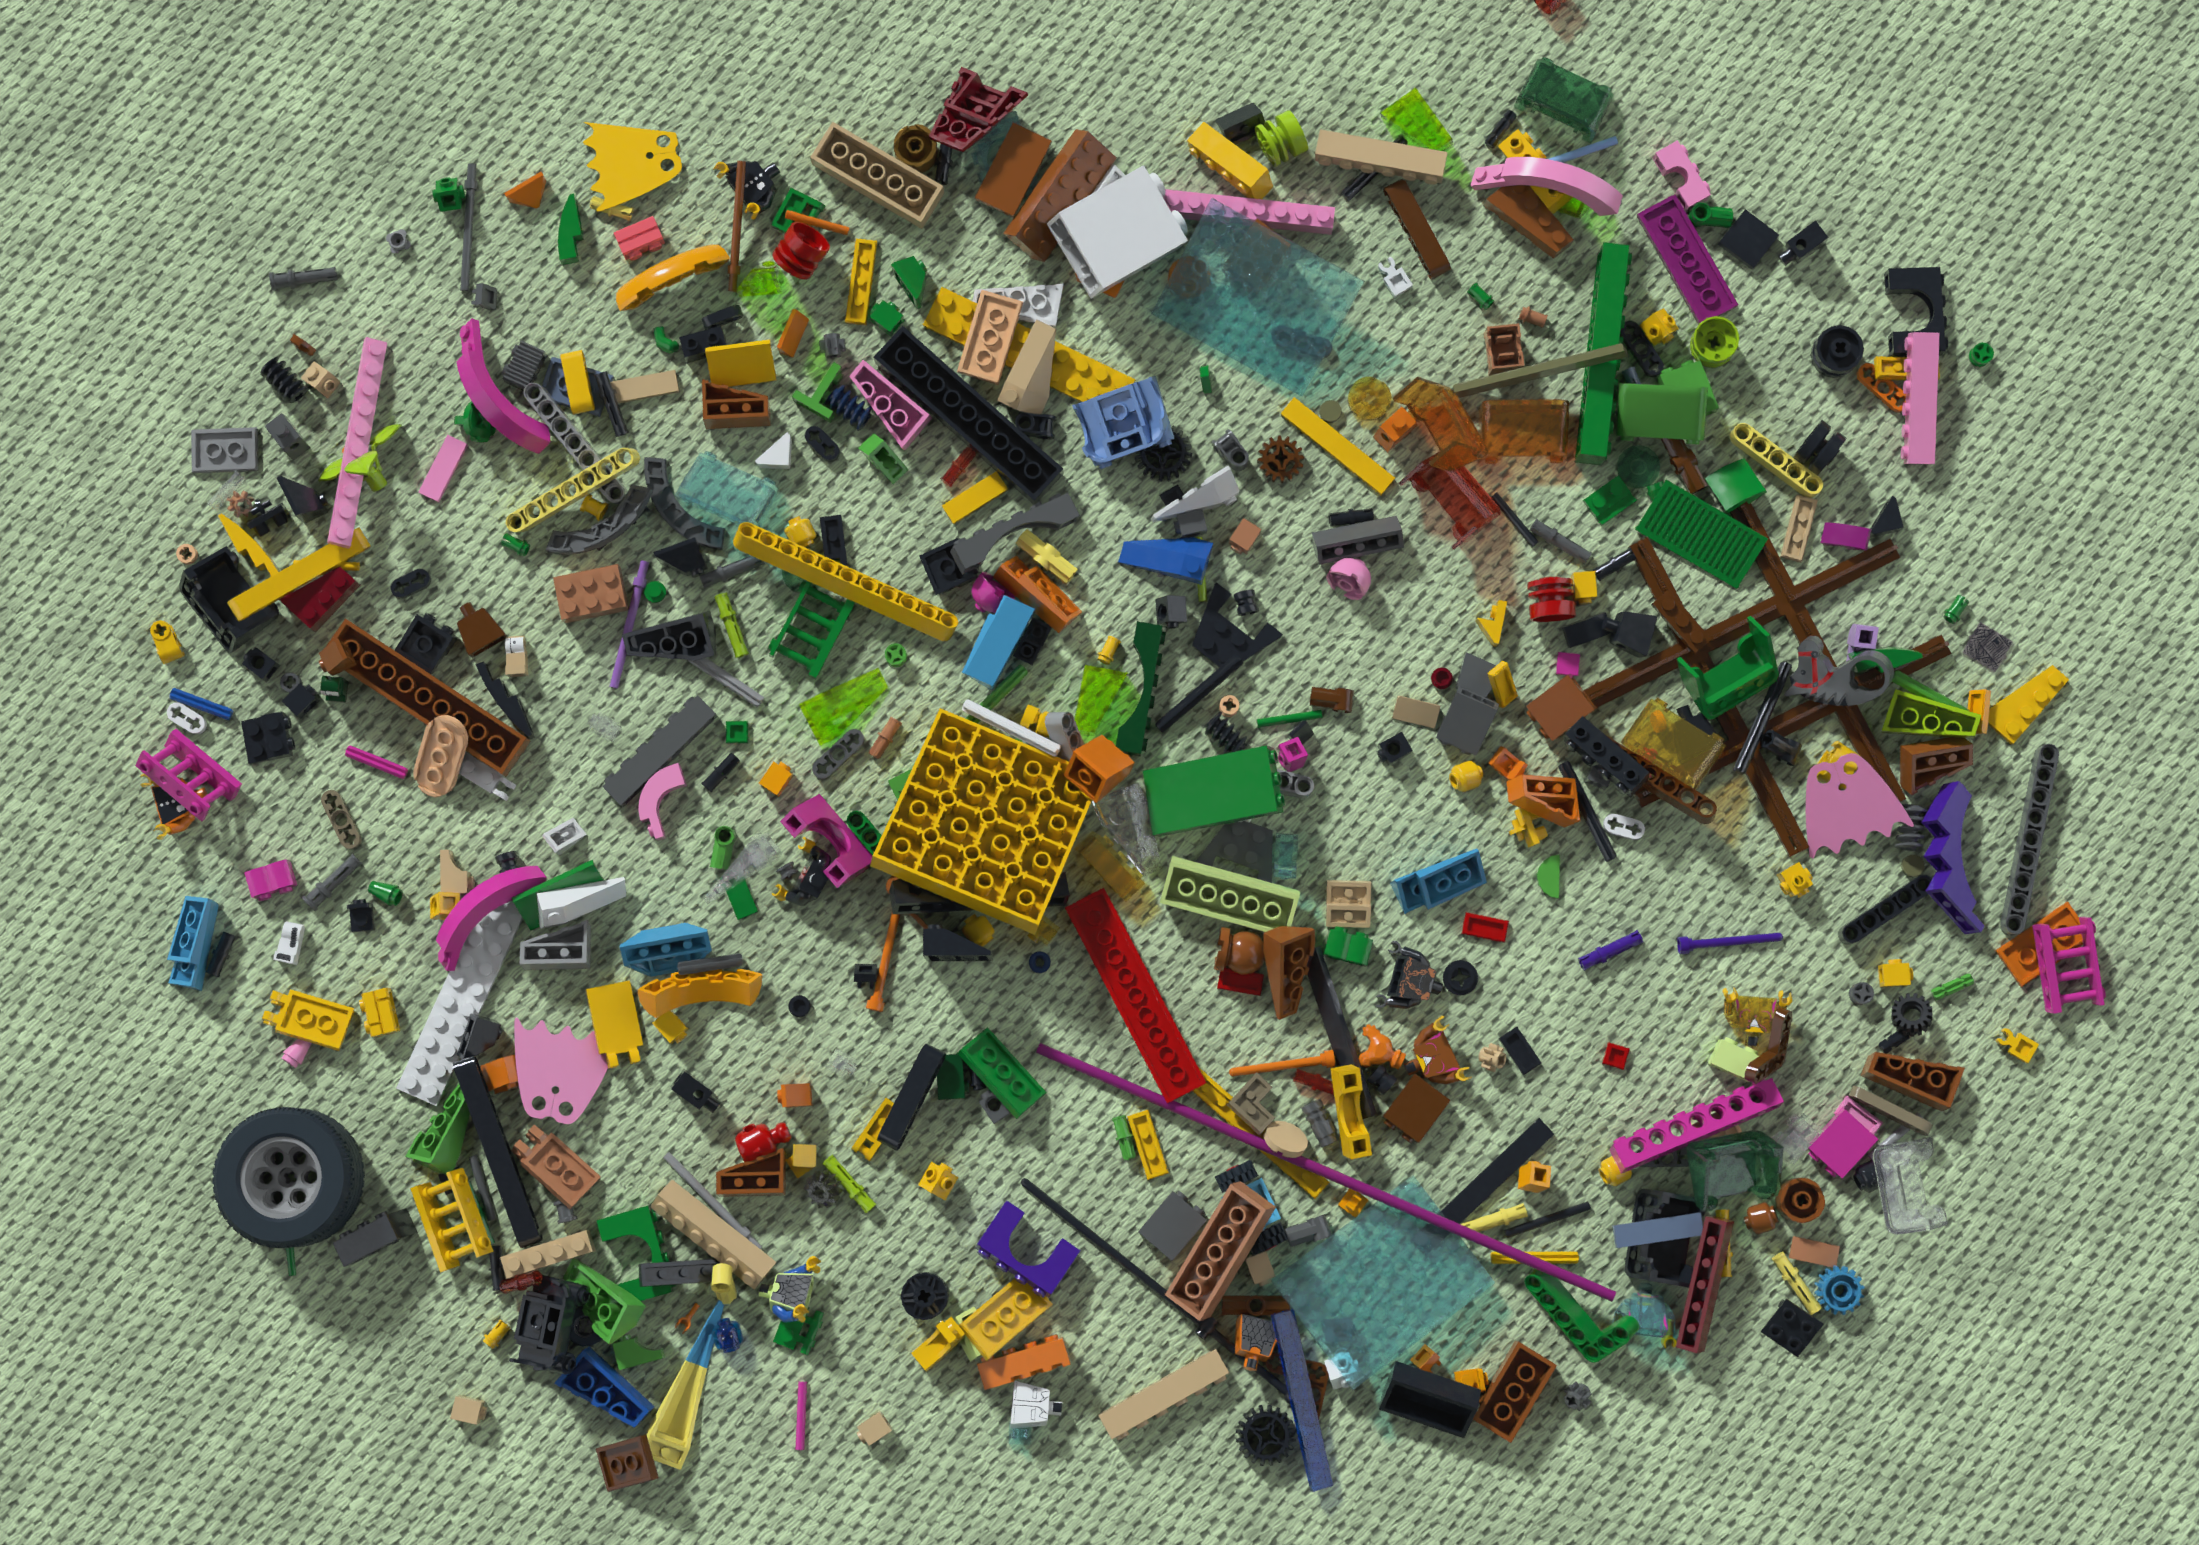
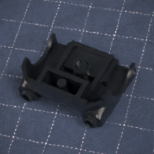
M528 1272L527 1276L535 1277L533 1290H527L526 1295L522 1297L514 1339H516V1344L521 1345L518 1359L510 1358L509 1361L534 1366L533 1370L550 1371L564 1375L570 1374L576 1366L575 1356L567 1352L576 1307H582L589 1301V1288L586 1285Z

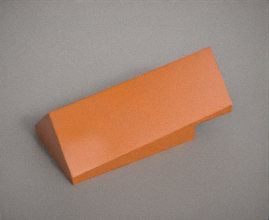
M1018 556L1002 563L993 576L1022 603L1034 608V613L1057 633L1064 630L1082 613L1038 565L1029 569Z

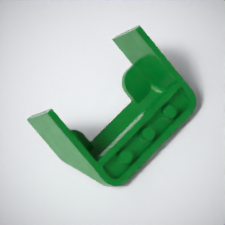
M1752 616L1747 617L1750 633L1739 640L1737 645L1738 654L1703 674L1700 668H1691L1681 657L1677 658L1682 682L1700 712L1707 719L1716 718L1769 687L1779 676L1771 635Z

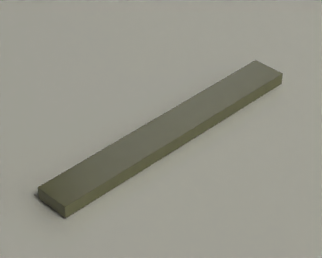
M1620 343L1454 384V393L1459 398L1625 358L1628 357L1625 346Z

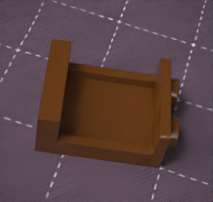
M1413 1074L1388 1110L1382 1115L1385 1119L1383 1123L1393 1131L1397 1128L1403 1132L1401 1137L1410 1144L1414 1141L1420 1143L1451 1100L1418 1075Z

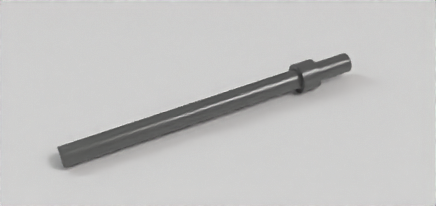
M473 163L468 164L467 180L464 182L466 202L460 291H469L474 198L478 184L476 181V164Z

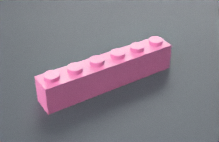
M1912 332L1908 333L1904 343L1905 350H1907V359L1904 361V372H1907V379L1903 383L1906 403H1903L1902 406L1905 424L1902 425L1901 430L1902 437L1904 438V446L1901 448V459H1904V464H1935L1939 333Z

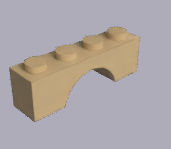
M585 1230L500 1258L507 1279L595 1252L596 1249L590 1230Z

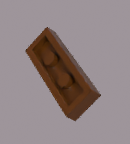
M1667 590L1651 604L1693 654L1712 640L1670 590Z

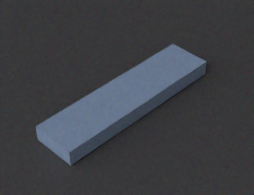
M1701 1213L1612 1225L1615 1247L1622 1248L1701 1236L1703 1229Z

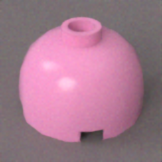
M1343 558L1335 562L1326 576L1327 582L1332 589L1335 590L1336 586L1347 592L1344 596L1352 600L1362 599L1371 584L1370 571L1365 563L1357 558Z

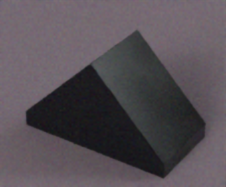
M1894 496L1887 500L1871 526L1870 538L1898 532L1904 528L1897 499Z

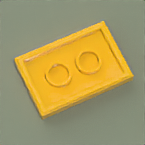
M770 340L705 348L710 379L713 384H723L730 387L777 381Z

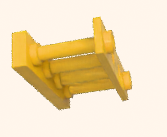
M464 1168L447 1172L448 1181L432 1187L431 1182L410 1188L440 1273L461 1266L458 1258L475 1252L477 1258L493 1252L491 1241L485 1230ZM452 1189L456 1201L440 1208L436 1195ZM460 1210L463 1223L447 1229L443 1216ZM467 1231L471 1244L455 1250L451 1237Z

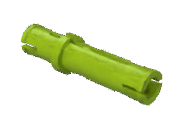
M728 593L716 595L714 598L721 614L719 617L720 620H723L735 657L740 658L748 655L749 652L737 623V613L731 606Z
M833 1154L822 1163L849 1193V1198L851 1200L854 1199L866 1214L877 1205L864 1191L865 1188L852 1178Z

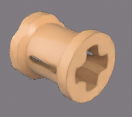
M1232 695L1224 696L1220 701L1219 711L1225 717H1232L1237 714L1239 709L1238 699ZM1228 701L1232 702V706L1235 707L1231 708L1230 711H1227L1226 706H1223V704L1227 705Z

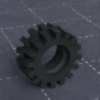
M1907 993L1906 998L1901 995L1899 1001H1894L1891 1015L1892 1024L1894 1027L1896 1026L1898 1032L1903 1030V1035L1905 1036L1907 1032H1910V1037H1914L1915 1032H1917L1918 1036L1922 1035V1030L1924 1032L1928 1031V1027L1932 1024V1006H1930L1928 1000L1925 1001V997L1922 995L1920 998H1917L1918 994L1914 993L1913 997H1910V993ZM1908 1009H1915L1920 1012L1921 1016L1918 1020L1910 1021L1904 1018L1903 1013Z

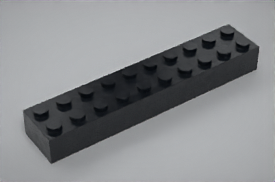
M904 326L873 357L878 367L1033 505L1064 474L1063 468Z

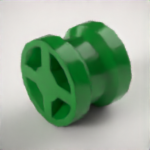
M1978 343L1969 352V361L1976 367L1985 366L1994 356L1993 348L1987 343Z

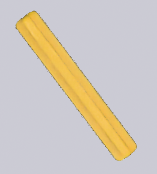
M1491 1252L1490 1254L1492 1264H1523L1497 1252ZM1526 1252L1551 1264H1577L1579 1262L1578 1252Z

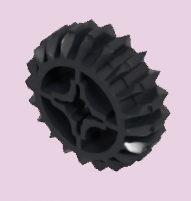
M1174 425L1171 427L1175 438L1173 440L1179 445L1181 451H1176V448H1171L1169 445L1165 446L1166 452L1169 453L1165 454L1163 462H1161L1162 457L1160 453H1157L1161 452L1162 449L1159 448V445L1134 452L1140 454L1135 456L1134 460L1136 462L1142 461L1138 464V469L1146 468L1143 471L1144 476L1151 472V480H1154L1155 476L1159 475V482L1163 481V476H1166L1167 481L1170 482L1171 474L1178 479V470L1181 473H1185L1186 469L1183 465L1190 466L1191 462L1186 458H1192V453L1187 452L1192 449V445L1185 444L1189 440L1188 436L1180 438L1183 435L1182 430H1179L1177 434L1175 433L1176 426ZM1146 455L1156 458L1159 462V468L1150 464ZM1180 458L1174 466L1165 469V464L1169 459Z
M1259 1405L1258 1413L1252 1407L1250 1408L1253 1414L1251 1417L1246 1413L1243 1414L1244 1418L1247 1419L1246 1423L1241 1420L1238 1421V1424L1243 1426V1430L1236 1429L1237 1434H1242V1437L1236 1438V1442L1244 1443V1445L1239 1447V1450L1244 1451L1247 1449L1248 1451L1244 1454V1457L1247 1459L1252 1454L1251 1462L1253 1464L1256 1463L1258 1458H1260V1466H1264L1265 1459H1268L1270 1466H1273L1272 1458H1276L1277 1462L1281 1463L1282 1460L1279 1455L1283 1454L1287 1458L1289 1455L1284 1450L1286 1448L1289 1450L1294 1449L1292 1445L1288 1444L1289 1441H1296L1295 1437L1289 1436V1433L1296 1432L1295 1428L1288 1429V1426L1293 1423L1292 1419L1285 1422L1284 1419L1288 1414L1284 1412L1279 1416V1407L1275 1409L1274 1413L1271 1412V1405L1267 1406V1411H1264L1263 1406ZM1270 1417L1264 1427L1252 1425L1258 1418ZM1277 1420L1283 1426L1284 1440L1274 1435L1273 1430ZM1265 1429H1269V1434L1276 1441L1273 1439L1262 1441L1263 1437L1255 1430L1262 1432ZM1248 1431L1258 1436L1255 1450L1248 1443ZM1270 1443L1280 1446L1275 1452L1262 1454V1450Z

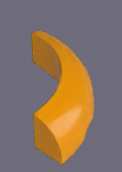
M715 244L691 249L670 257L638 274L619 288L616 293L618 308L620 311L635 309L654 296V292L681 282L683 278H687L694 273L699 275L717 270L729 261L730 257L724 248Z
M718 969L686 975H679L678 972L671 974V978L662 981L655 979L637 989L638 997L643 1008L655 1018L675 1008L699 1002L723 1001L751 1006L760 993L762 974L745 969H737L736 972Z

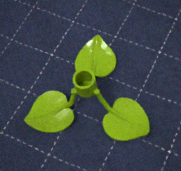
M402 424L388 425L375 431L371 435L369 442L372 451L348 463L344 468L345 472L364 475L363 481L367 482L373 492L384 488L387 485V481L381 473L383 469L379 463L376 447L388 441L402 427ZM342 458L328 465L318 481H329L337 478L340 475Z

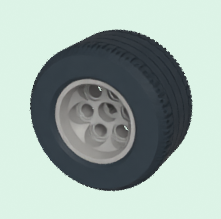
M278 1107L260 1111L246 1118L225 1138L226 1140L223 1141L214 1163V1177H212V1183L214 1184L213 1192L222 1216L227 1220L226 1222L230 1227H233V1230L242 1237L258 1245L270 1248L305 1247L328 1239L342 1229L346 1222L351 1219L363 1194L362 1189L365 1183L364 1162H362L363 1158L361 1153H359L360 1149L355 1144L356 1141L353 1136H350L349 1131L344 1129L345 1127L332 1117L310 1109ZM278 1152L282 1153L284 1157L283 1162L279 1165L274 1160ZM300 1152H304L306 1155V1160L303 1164L297 1161V1155ZM311 1171L317 1174V1180L314 1183L308 1180V1174ZM266 1172L272 1175V1181L269 1184L263 1181V1176ZM288 1174H294L296 1181L289 1182ZM278 1191L283 1194V1201L279 1204L274 1200V1196ZM299 1191H303L306 1195L303 1203L297 1201Z

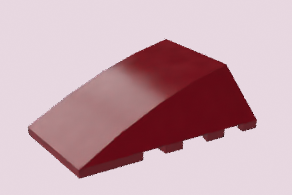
M961 67L959 70L960 76L957 81H954L951 88L952 93L949 99L946 98L945 108L942 114L938 115L929 138L964 152L992 131L1028 96V93L1012 86L1004 93L984 85L978 73Z

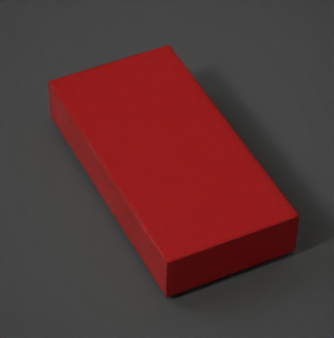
M1465 912L1461 934L1505 943L1509 921Z
M1224 967V970L1219 973L1217 989L1261 996L1264 974L1252 973L1241 975L1233 972L1230 968Z

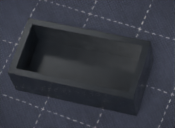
M1395 1361L1382 1391L1379 1410L1465 1438L1477 1412L1481 1390Z

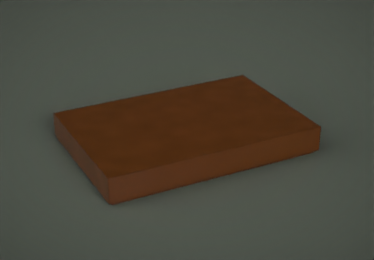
M646 1434L596 1448L607 1492L659 1478Z

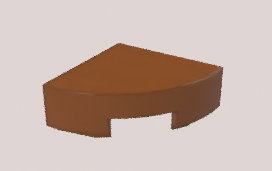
M295 334L290 339L296 348L309 356H313L316 349Z

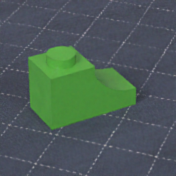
M874 433L858 448L892 484L897 482L909 470L888 444Z
M631 1335L622 1336L618 1339L617 1343L612 1344L619 1370L665 1358L663 1349L646 1348L638 1342L637 1337L631 1339Z

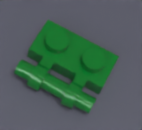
M816 1310L813 1318L807 1316L808 1313H806L805 1323L810 1325L806 1337L800 1335L804 1322L802 1323L797 1320L784 1323L780 1321L773 1342L793 1350L796 1343L800 1342L803 1344L800 1352L809 1355L811 1347L814 1348L816 1343L814 1339L818 1328L822 1327L823 1322L821 1320L824 1312Z

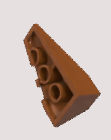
M1279 926L1264 932L1263 952L1276 1017L1279 1020L1297 1013L1303 992L1302 980L1309 971L1307 962L1309 956H1313L1315 949V929Z

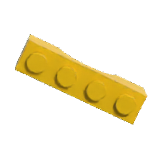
M1352 1064L1330 1068L1343 1156L1349 1159L1371 1156L1370 1137L1363 1123L1360 1110V1093L1363 1090L1360 1068Z

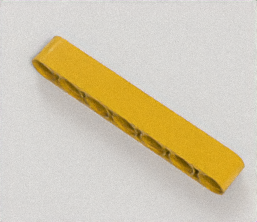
M360 527L353 531L350 548L328 544L229 600L227 604L238 622L362 553L370 548L371 545Z

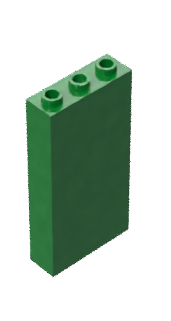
M1266 745L1143 770L1152 835L1161 837L1284 813L1285 799L1280 792L1279 785H1281L1282 780L1280 773L1277 772L1276 763H1278V755L1276 750Z

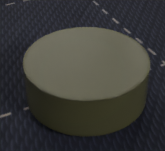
M1333 400L1325 401L1319 411L1321 419L1327 423L1336 422L1341 415L1340 405Z
M1909 855L1902 860L1901 869L1905 875L1916 877L1924 871L1925 864L1920 856Z

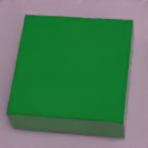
M726 721V744L748 743V721Z

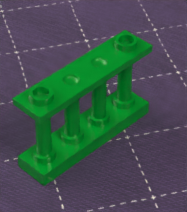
M803 580L797 591L800 595L778 638L771 640L767 650L770 651L769 657L774 658L776 652L807 667V670L810 671L808 676L816 680L856 602L849 599L846 602L843 600L839 601L811 587V582ZM806 594L837 609L836 612L840 614L836 621L833 619L830 621L801 606ZM796 613L827 628L826 631L830 632L827 639L820 640L792 626L791 623ZM786 632L816 647V650L819 651L817 658L809 659L782 645L781 642Z

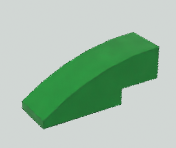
M574 193L569 194L560 219L558 252L562 265L579 262L576 241L584 240L577 198Z
M1899 647L1868 648L1848 654L1849 659H1852L1864 651H1878L1889 658L1893 668L1923 658L1922 653L1916 650ZM1871 660L1857 662L1854 669L1856 672H1861L1876 666L1877 671L1884 672L1879 664Z

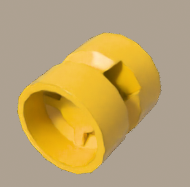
M1028 704L1020 725L1047 739L1049 738L1045 726V718L1049 712L1041 713L1039 708Z

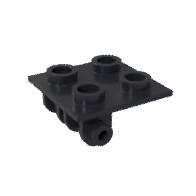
M1787 1298L1785 1300L1782 1299L1778 1304L1779 1308L1763 1327L1761 1333L1799 1357L1824 1324Z

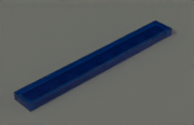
M1289 1309L1272 1314L1271 1318L1310 1491L1315 1492L1333 1486L1295 1312L1294 1309Z

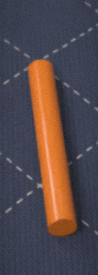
M787 210L785 218L802 222L843 235H848L849 227L790 210Z

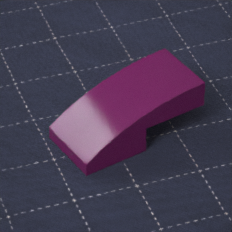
M1825 522L1820 543L1827 546L1845 547L1850 550L1867 551L1871 529Z

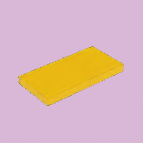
M1013 1279L959 1324V1327L987 1361L1053 1305L1046 1296L1042 1298L1033 1292L1034 1288L1027 1283L1023 1285Z

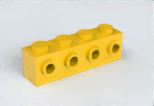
M1519 129L1498 145L1507 158H1547L1540 148L1536 150L1531 144L1534 141L1528 133L1522 134ZM1530 185L1553 214L1573 198L1553 189Z

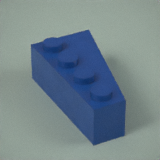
M590 1346L578 1355L574 1370L570 1374H562L554 1383L571 1391L575 1396H580L591 1402L595 1407H600L609 1412L610 1415L634 1428L641 1424L655 1408L651 1402Z

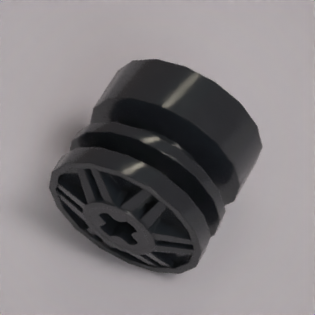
M931 1272L915 1274L906 1281L901 1292V1301L906 1312L920 1320L933 1319L941 1314L949 1300L947 1284L940 1276ZM921 1290H924L926 1293L930 1292L931 1296L928 1298V1302H925L924 1299H919V1296L922 1294Z

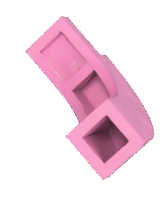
M679 763L667 766L656 772L647 781L640 795V821L643 823L650 821L651 824H647L651 837L654 836L657 841L666 838L659 816V806L662 799L669 792L687 786Z

